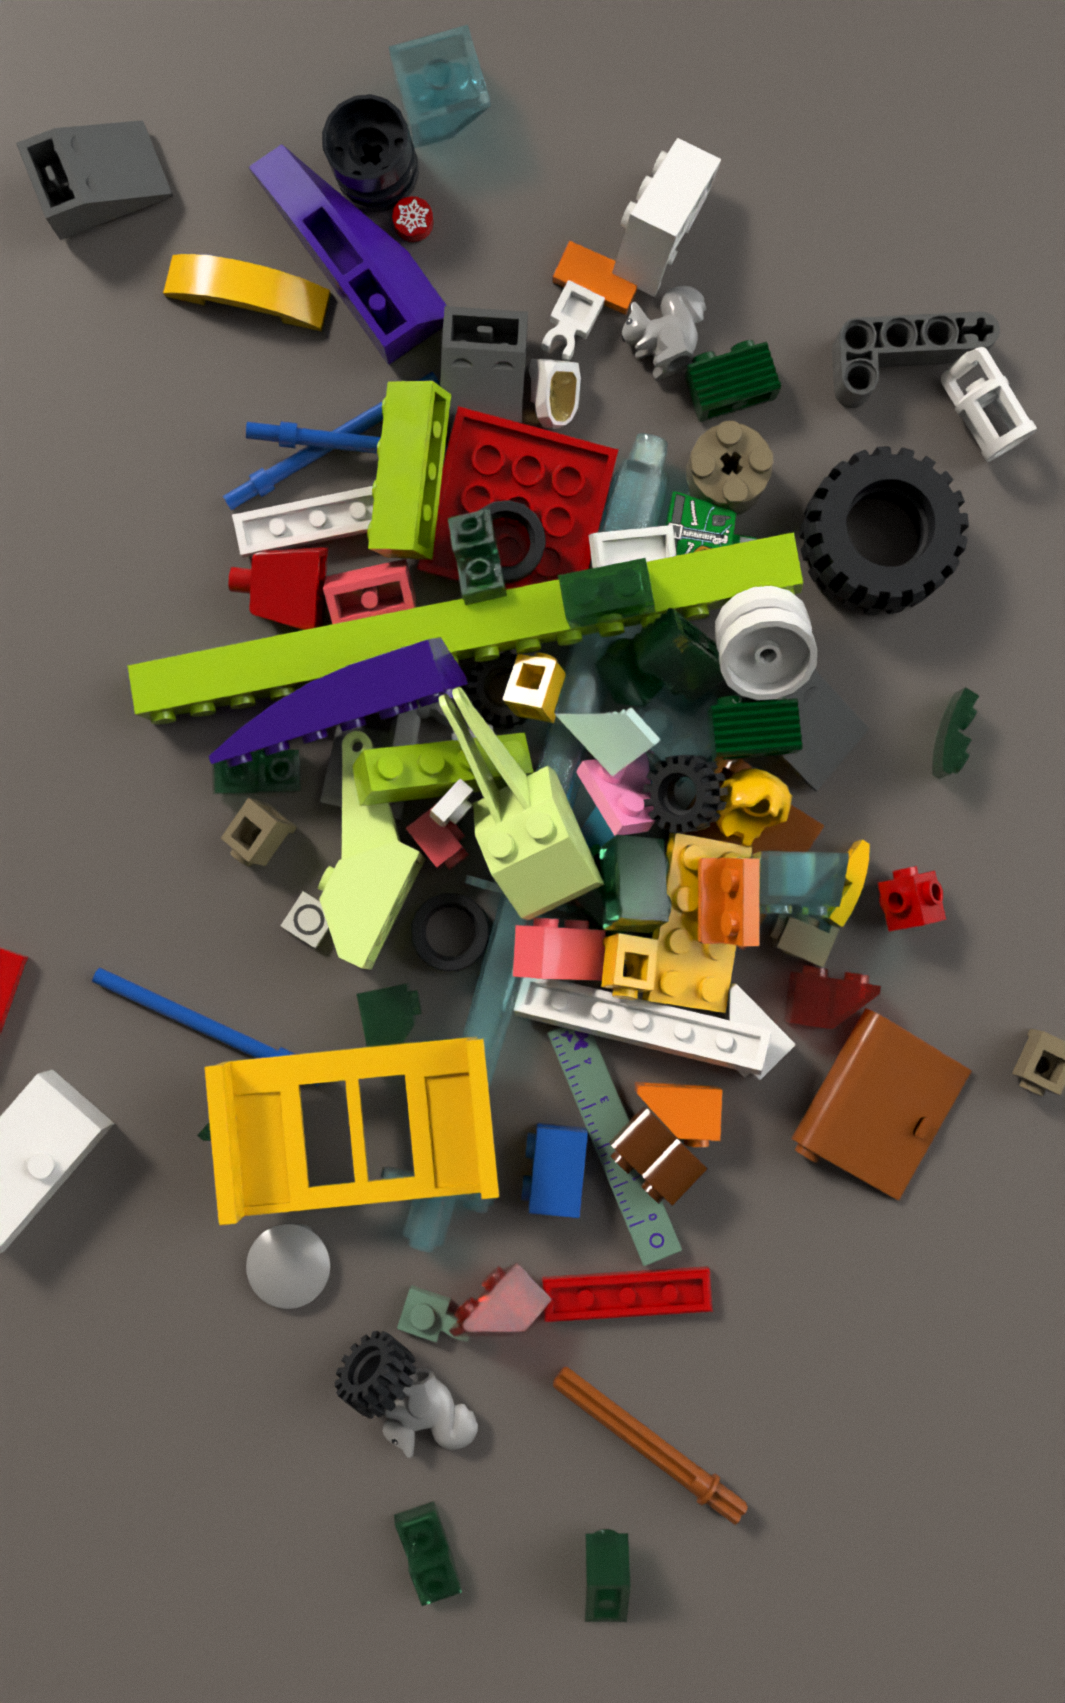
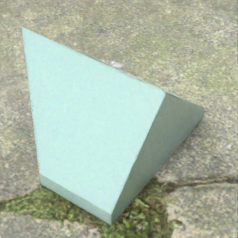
M629 708L627 711L623 709L619 714L616 711L612 714L610 712L606 714H555L611 776L618 773L661 740L632 708Z

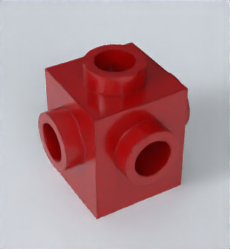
M917 866L892 871L894 879L878 882L880 891L879 903L885 913L889 932L924 926L946 919L942 903L943 889L937 881L935 870L919 873Z

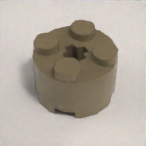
M734 420L723 421L719 425L711 427L698 438L686 466V482L689 488V496L732 510L736 514L739 513V515L745 513L758 502L771 477L774 461L773 452L757 431ZM723 466H729L735 472L732 471L730 475H726L722 472Z

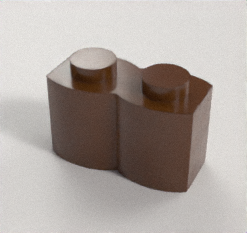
M644 1106L609 1142L615 1149L610 1157L627 1174L635 1169L646 1180L641 1187L658 1204L665 1198L673 1206L708 1169Z

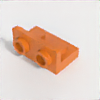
M700 858L698 860L699 943L759 946V858Z

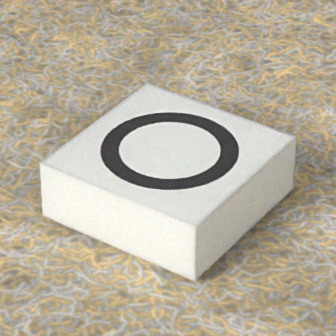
M304 891L281 924V927L314 948L318 947L329 930L320 901Z

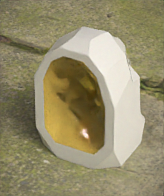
M531 359L528 372L531 377V402L535 405L536 417L544 428H562L572 421L578 409L581 382L579 364L560 360Z

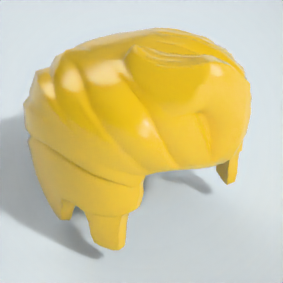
M756 768L743 769L735 773L729 780L724 781L720 787H727L728 795L720 796V801L727 803L725 810L716 811L721 816L716 821V824L726 837L732 834L741 837L742 846L750 848L753 840L760 837L764 828L787 821L792 795L786 784L767 771Z

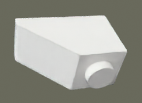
M730 983L725 1020L771 1030V1038L762 1075L752 1074L755 1078L761 1080L796 1044L737 984ZM737 1070L744 1078H746L750 1074L748 1072Z

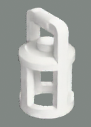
M978 347L970 352H966L942 374L941 383L954 403L956 413L963 418L980 446L981 454L986 462L992 461L1010 451L1038 430L1034 422L1026 415L1009 387V381L1006 376L1002 375L986 348ZM979 362L989 380L985 381L984 378L976 380L965 389L967 394L964 395L956 379H960ZM991 403L994 404L1009 429V432L999 437L983 410L984 407Z

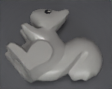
M682 285L669 289L661 299L660 308L663 317L650 320L636 302L631 304V314L622 329V340L626 344L635 345L637 350L635 358L637 360L651 355L655 357L653 361L655 366L653 377L655 381L686 370L687 365L694 358L693 351L698 340L695 324L704 319L703 312L707 309L703 295L691 286Z
M428 1368L416 1369V1373L409 1376L413 1380L411 1388L404 1387L403 1392L406 1394L402 1401H394L396 1407L391 1412L385 1410V1416L390 1419L383 1424V1435L393 1445L402 1449L407 1458L413 1456L415 1431L431 1428L435 1442L444 1449L450 1451L459 1450L469 1445L474 1440L478 1431V1423L476 1422L474 1412L469 1411L465 1404L454 1405L450 1391L435 1378L431 1370Z

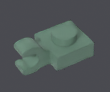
M411 1285L397 1329L436 1343L441 1331L455 1339L468 1342L475 1319L447 1311L451 1298Z

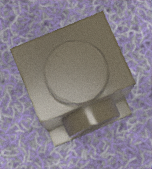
M248 798L221 836V839L232 848L230 854L240 863L251 867L252 864L266 866L288 833L293 834L297 826L269 803Z
M797 912L795 918L778 914L769 932V936L774 938L771 948L815 967L823 968L840 929L834 926H824L823 930L818 929L820 921Z
M1030 1028L1027 1034L1029 1038L1012 1074L1022 1079L1019 1087L1035 1095L1043 1097L1046 1091L1061 1095L1065 1086V1041L1045 1031ZM1040 1057H1042L1045 1066L1041 1071L1037 1072L1035 1068Z

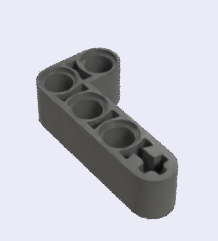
M981 311L850 319L844 323L832 346L835 397L843 406L857 408L866 403L877 386L879 367L953 364L966 352H970L978 347H984L989 351L999 337V323L993 315ZM927 334L939 336L943 345L933 344L928 339ZM886 336L899 338L903 347L890 345ZM845 339H857L861 343L862 349L849 347ZM848 378L860 379L864 383L865 389H854L849 384Z

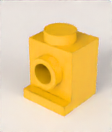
M540 652L534 653L533 656L517 654L503 701L516 716L554 723L556 718L554 710L566 673L559 665L558 660L551 655Z
M621 933L603 938L605 956L601 987L613 989L612 997L636 1000L638 993L653 991L658 940ZM624 963L628 969L625 977L623 976Z

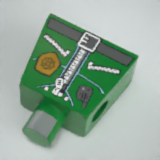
M673 491L665 526L673 525L676 556L756 540V537L733 534L736 521V513L734 511Z

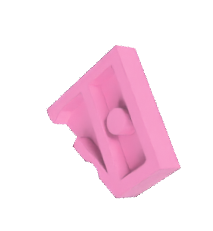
M645 753L613 776L608 773L597 759L582 761L576 771L615 837L648 832L655 822L648 815V813L654 810V807H645L644 799L651 798L650 792H643L644 785L651 784V780L646 778L650 769L648 757Z

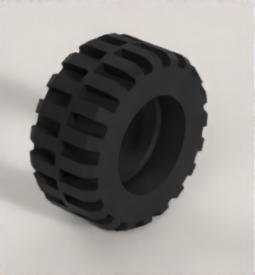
M890 446L876 447L871 455L866 450L854 453L848 462L842 460L831 470L827 477H824L804 511L805 519L800 526V538L804 539L805 543L800 550L803 561H810L812 565L808 574L813 582H817L820 579L826 587L822 593L830 600L837 595L844 600L841 605L842 607L851 611L857 606L863 607L864 614L877 615L882 610H886L888 615L899 613L908 606L912 608L921 603L954 573L960 563L958 557L965 551L968 538L962 535L969 527L968 514L960 513L959 511L965 500L960 490L954 493L949 485L954 479L949 473L944 471L940 475L935 471L933 466L936 461L928 456L919 461L913 458L914 450L902 447L897 454H891ZM866 499H883L895 503L910 516L916 528L918 545L915 555L909 562L897 567L880 566L868 561L858 553L850 541L846 525L849 511L856 503Z

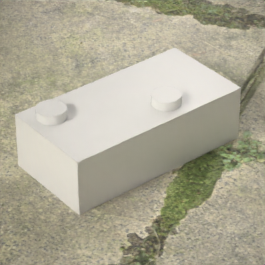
M53 1069L38 1073L0 1116V1253L8 1248L115 1124Z

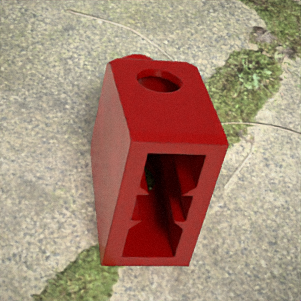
M328 548L271 550L253 554L251 569L231 567L228 578L229 591L250 594L249 610L255 616L303 630L322 627L325 603L323 587L327 573Z

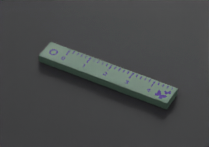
M563 1027L547 1032L643 1266L682 1251L663 1202L661 1201L658 1204L641 1187L646 1180L635 1169L627 1174L610 1157L615 1149L609 1142L629 1120L594 1036Z

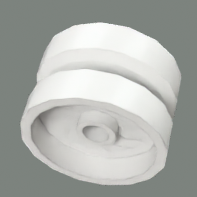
M774 586L753 587L736 594L722 606L715 621V639L719 652L721 673L730 688L741 696L756 700L778 699L794 693L810 679L817 666V646L812 634V626L803 602L792 592Z

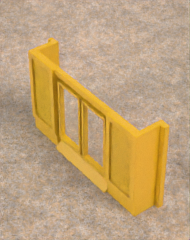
M477 1036L292 1054L226 1061L204 1067L219 1225L236 1224L244 1216L472 1193H481V1199L499 1198L484 1038L477 1039ZM405 1074L415 1176L369 1181L359 1079ZM345 1080L355 1182L309 1187L300 1085Z

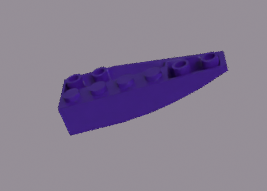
M281 144L249 166L253 176L388 365L443 328L444 308L447 305L410 253L284 145Z
M442 638L427 639L345 666L306 684L275 702L250 720L208 757L211 764L226 760L228 767H233L252 761L251 752L264 748L265 754L268 756L290 749L288 740L300 736L303 743L306 744L328 737L326 728L340 724L342 732L366 725L364 716L379 712L382 720L418 709L416 700L419 701L420 707L439 702V697L444 694L453 698L452 690L468 684L467 679Z

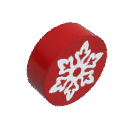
M415 196L406 197L400 200L394 207L392 219L394 229L399 237L408 242H419L429 236L433 229L434 220L432 209L424 199Z

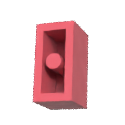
M407 559L326 576L323 591L332 624L416 608V594Z
M533 918V926L516 925L514 977L602 981L605 956L603 938L606 937V930L589 929V921L564 920V928H558L559 919Z

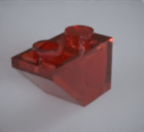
M804 965L802 973L791 972L784 1021L833 1029L880 995L881 986L869 984V975L845 972L844 980L829 978V969Z
M518 1263L504 1269L498 1266L483 1280L482 1286L485 1290L476 1300L470 1297L455 1312L454 1316L458 1321L450 1328L449 1332L454 1337L513 1336L525 1332L552 1299Z

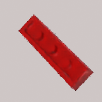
M708 1266L542 1277L545 1322L713 1312L710 1269Z

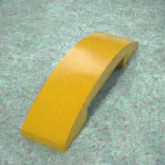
M176 254L172 255L163 294L165 297L204 305L205 300L280 316L283 323L322 332L331 291L295 275L249 262L208 255Z

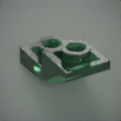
M490 509L448 518L452 548L457 561L461 593L465 605L507 596Z
M966 687L954 693L937 731L933 750L932 772L938 779L949 776L951 773L958 774L970 756L966 749L972 739L958 730H966L977 714V710L973 706L979 695Z
M264 749L251 752L252 761L233 767H228L226 760L212 764L213 795L278 793L301 790L299 749H287L266 756Z
M432 1501L394 1514V1525L407 1556L408 1572L421 1605L425 1606L462 1593L455 1561L435 1502Z

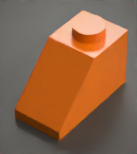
M635 1082L634 1090L678 1139H684L685 1146L709 1147V1140L720 1141L722 1089L713 1085Z

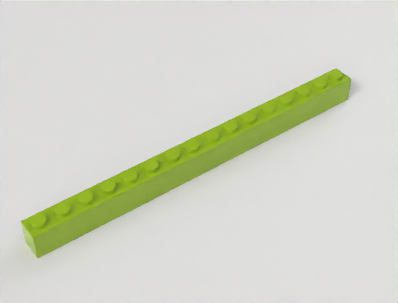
M794 532L127 665L135 715L150 720L151 724H167L176 721L175 715L190 712V715L193 717H201L216 713L215 707L230 705L232 709L249 708L256 705V699L270 697L271 701H279L306 684L345 666L432 638L441 637L457 663L460 659L474 657L477 662L497 659L500 657L499 652L516 649V653L519 654L535 652L541 649L542 643L557 641L558 645L576 644L583 641V635L598 632L600 637L617 636L625 632L624 627L641 624L642 629L658 628L666 625L667 619L684 616L685 621L703 619L710 615L709 611L721 609L736 594L753 587L774 586L788 590L795 595L802 591L803 578Z

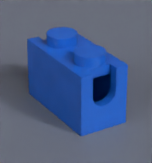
M537 1123L536 1133H528L525 1158L533 1159L532 1176L523 1175L521 1200L529 1201V1213L572 1218L580 1217L588 1136L586 1128Z

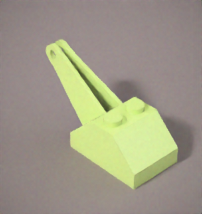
M457 687L452 690V694L459 710L508 785L499 790L457 707L447 694L440 696V706L458 738L484 797L473 803L475 837L491 875L522 919L531 920L604 885L555 770L546 766L527 776L474 708L463 689Z
M352 731L342 741V859L338 860L335 868L329 866L326 869L318 889L323 891L319 900L338 957L362 969L372 970L426 858L419 851L401 843L390 803L359 805L352 765L363 750L374 749V746L365 733ZM362 743L363 747L360 751H353L354 744Z

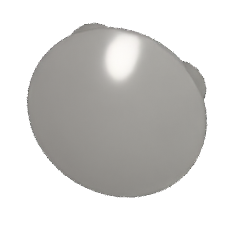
M281 1224L266 1230L255 1240L248 1253L246 1272L253 1291L260 1299L277 1308L293 1309L310 1303L322 1292L329 1279L330 1258L325 1244L309 1226L304 1224Z

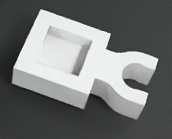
M568 280L550 315V322L557 326L545 335L542 341V349L549 352L551 345L555 341H563L566 347L562 353V359L570 361L574 354V339L576 335L587 339L604 305L605 298Z
M459 779L431 809L429 816L441 827H445L450 820L456 824L472 807V804L467 800L471 796L473 789L462 779Z

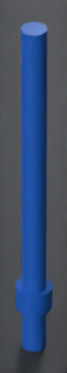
M433 372L417 380L433 381L440 386ZM382 402L331 432L357 435L363 433L383 421ZM306 446L269 469L264 470L262 467L250 474L249 481L223 495V498L229 508L233 510L258 494L263 497L275 490V484L334 449Z
M283 421L280 422V425L247 422L246 439L279 442V447L295 449L297 444L377 454V444L381 438L298 428V423ZM445 445L444 460H445V456H446V452H447L448 445Z
M98 968L93 976V983L254 1058L296 1054L283 1047L277 1050L103 968ZM314 1083L312 1085L318 1087L320 1083Z

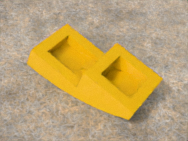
M863 839L852 844L831 874V876L843 883L844 886L821 918L837 928L843 927L848 920L865 882L870 844Z

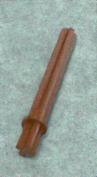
M563 1367L556 1375L553 1386L557 1391L697 1497L699 1505L702 1506L706 1503L732 1524L737 1525L741 1516L748 1509L747 1503L719 1482V1475L716 1473L710 1475L570 1368Z

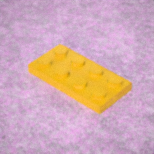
M669 833L652 939L658 940L654 990L644 992L643 1000L726 1013L736 945L702 944L698 941V860L700 858H751L752 847L747 848L738 844L680 833Z

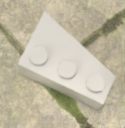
M679 138L676 139L668 153L661 151L652 171L654 177H645L636 197L637 204L631 201L622 217L620 226L626 228L612 271L613 274L637 285V289L653 297L656 296L667 263L672 265L678 252L675 250L685 232H689L711 190L721 162L720 158Z

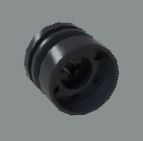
M357 95L339 103L328 115L322 131V148L343 196L355 207L370 212L388 211L413 192L419 176L418 157L407 123L400 109L388 99L376 95Z

